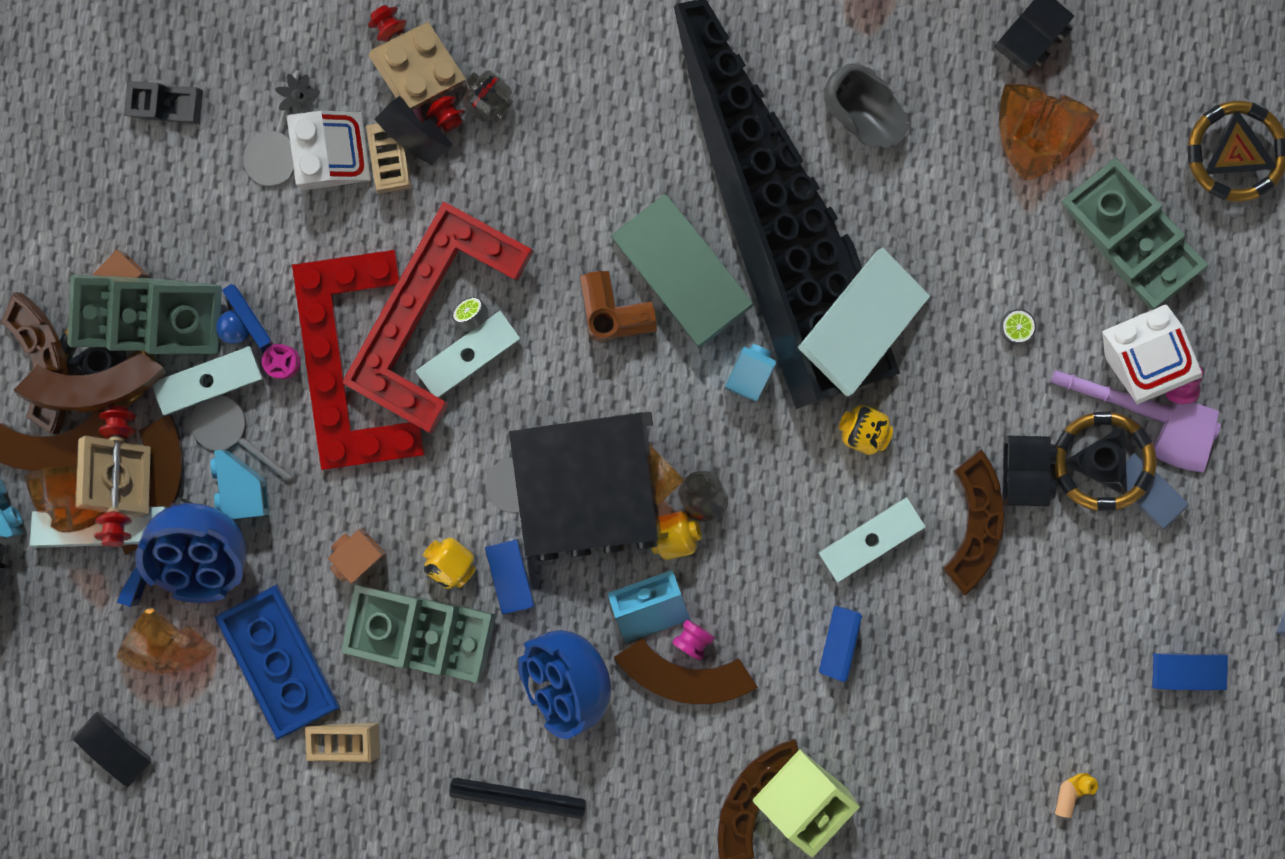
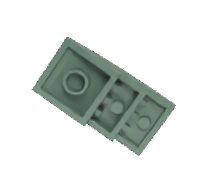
M1116 157L1062 200L1063 206L1122 279L1151 310L1161 307L1208 268V264L1185 241V234L1162 211L1163 205Z
M666 194L662 195L611 235L613 241L634 265L641 277L655 292L662 304L698 348L702 347L754 306L725 266Z
M71 275L67 344L70 347H107L110 351H146L148 354H217L219 337L216 332V322L220 317L222 286L152 278Z
M355 585L341 653L400 668H412L439 676L447 675L481 683L483 681L496 614L378 588Z

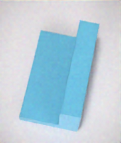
M673 570L607 593L625 643L684 623L686 619L691 620Z

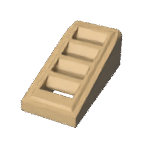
M378 123L366 125L376 192L382 194L413 188L406 149L393 138L376 140L375 134L385 132ZM397 144V150L383 153L378 152V147ZM399 157V163L381 166L380 160ZM401 171V176L383 179L382 173Z
M379 723L305 726L306 761L372 762L380 757ZM319 734H324L325 752L319 753ZM333 734L338 735V752H333ZM347 734H352L353 751L347 752ZM361 735H363V751H362Z

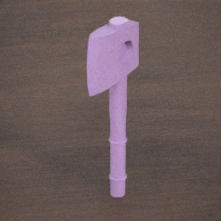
M1058 370L1053 372L1051 383L1163 422V427L1154 445L1156 458L1178 468L1204 472L1213 439L1217 438L1221 428V424L1217 422L1218 410L1194 402L1191 404H1178L1174 402L1172 407L1147 400L1137 405L1130 394L1111 389L1110 386L1105 387L1078 378L1074 374L1070 375Z

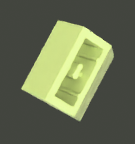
M800 749L753 799V802L791 842L812 858L860 808L846 786Z

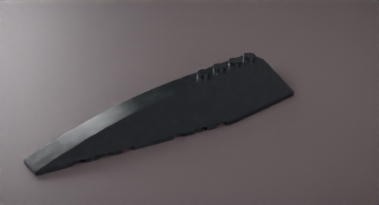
M694 0L678 3L674 6V11L708 152L738 247L795 408L799 409L841 395L843 393L798 347L862 269L854 243L848 233L842 237L840 236L834 223L839 218L831 206L829 208L826 207L817 192L820 187L814 177L810 178L803 169L801 155L775 112L770 113L761 99L764 97L763 92L758 84L753 86L743 69L746 64L740 54L736 55L727 43L729 36L708 1ZM891 346L858 388L900 374Z

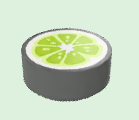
M470 297L455 307L452 319L462 331H471L484 323L488 316V308L480 298Z
M1012 310L1006 313L1000 322V333L1011 344L1025 343L1036 332L1035 319L1026 310Z

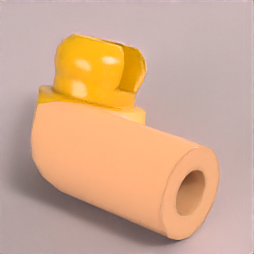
M1079 773L1064 781L1060 786L1055 814L1072 818L1076 799L1088 794L1094 795L1097 792L1098 781L1096 778L1088 773Z

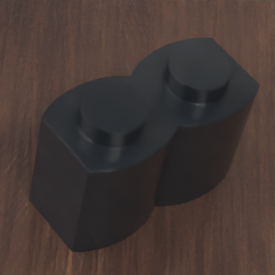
M1033 0L995 44L994 48L1024 73L1031 67L1037 71L1051 55L1046 51L1051 43L1055 40L1060 44L1072 31L1073 27L1069 23L1075 16L1057 0Z
M1004 436L1003 506H1050V500L1055 499L1056 481L1055 479H1050V466L1056 463L1057 449L1055 444H1051L1050 436Z

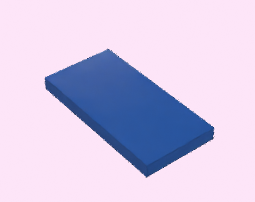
M278 584L214 616L277 740L340 708Z

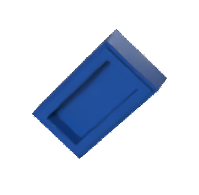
M230 284L222 289L234 310L227 311L218 318L216 322L217 335L223 342L238 344L243 342L250 333L263 353L268 347L272 346V340L236 285Z

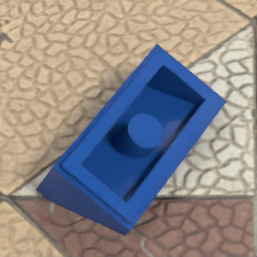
M519 539L485 547L502 614L535 607L536 604Z
M834 606L819 668L821 674L843 682L848 679L862 619L860 612Z

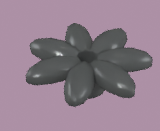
M287 74L288 87L275 88L279 95L287 97L280 103L279 110H286L292 106L293 114L302 113V107L313 112L315 106L309 99L319 95L320 91L314 88L307 89L310 80L309 75H304L297 83L292 74Z

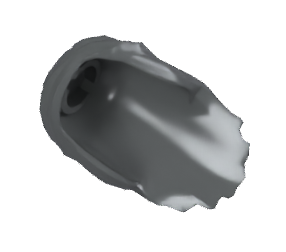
M846 64L833 72L824 88V100L833 116L863 144L873 148L883 147L889 149L890 146L897 147L904 140V134L908 130L909 124L906 122L908 114L901 108L888 84L876 75L875 70L860 64Z

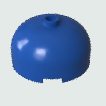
M184 503L162 510L148 522L136 551L135 562L140 575L150 586L155 583L161 588L172 592L173 599L190 603H209L225 598L228 591L232 590L237 584H240L247 560V546L242 531L228 515L208 505ZM153 554L157 560L163 562L158 572L154 565Z
M565 630L550 631L526 641L523 644L525 646L524 655L518 658V671L531 706L537 704L547 720L544 727L559 738L569 739L595 726L605 715L611 699L609 672L598 650L581 635ZM529 675L537 684L548 680L551 683L536 691L535 700L532 698L528 687Z

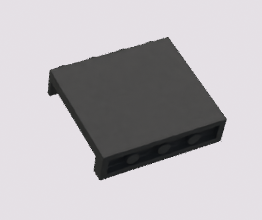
M640 412L509 431L525 556L538 555V561L558 559V552L570 551L571 557L591 555V548L603 547L604 553L625 551L624 544L636 543L637 549L658 547L657 540L668 538V532L661 533L647 431L648 426H653L652 412Z

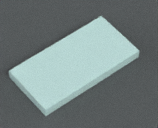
M881 248L869 259L799 345L798 349L845 396L852 395L930 295L884 248Z

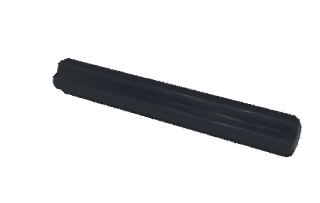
M453 778L449 788V796L452 798L577 819L583 818L585 814L586 800L581 798L461 778Z

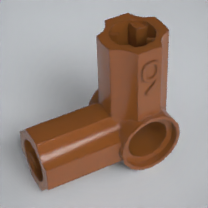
M596 271L579 276L587 318V331L594 341L606 343L616 338L657 332L656 316L652 301L615 307L609 271ZM606 317L612 322L613 328L610 332L600 333L594 328V321L597 318Z

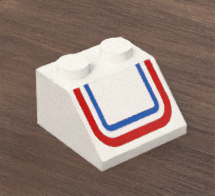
M315 111L286 115L295 182L299 188L309 190L371 181L361 112Z
M1167 304L1102 331L1106 360L1137 405L1202 378L1201 369L1184 327Z

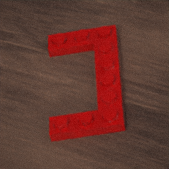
M444 201L342 381L344 385L431 434L434 432L449 403L391 370L451 263L460 250L518 282L534 253L531 248Z
M389 250L292 264L321 470L425 455L422 430L411 422L352 430L346 385L342 383L344 371L333 295L396 286L400 279L396 251Z

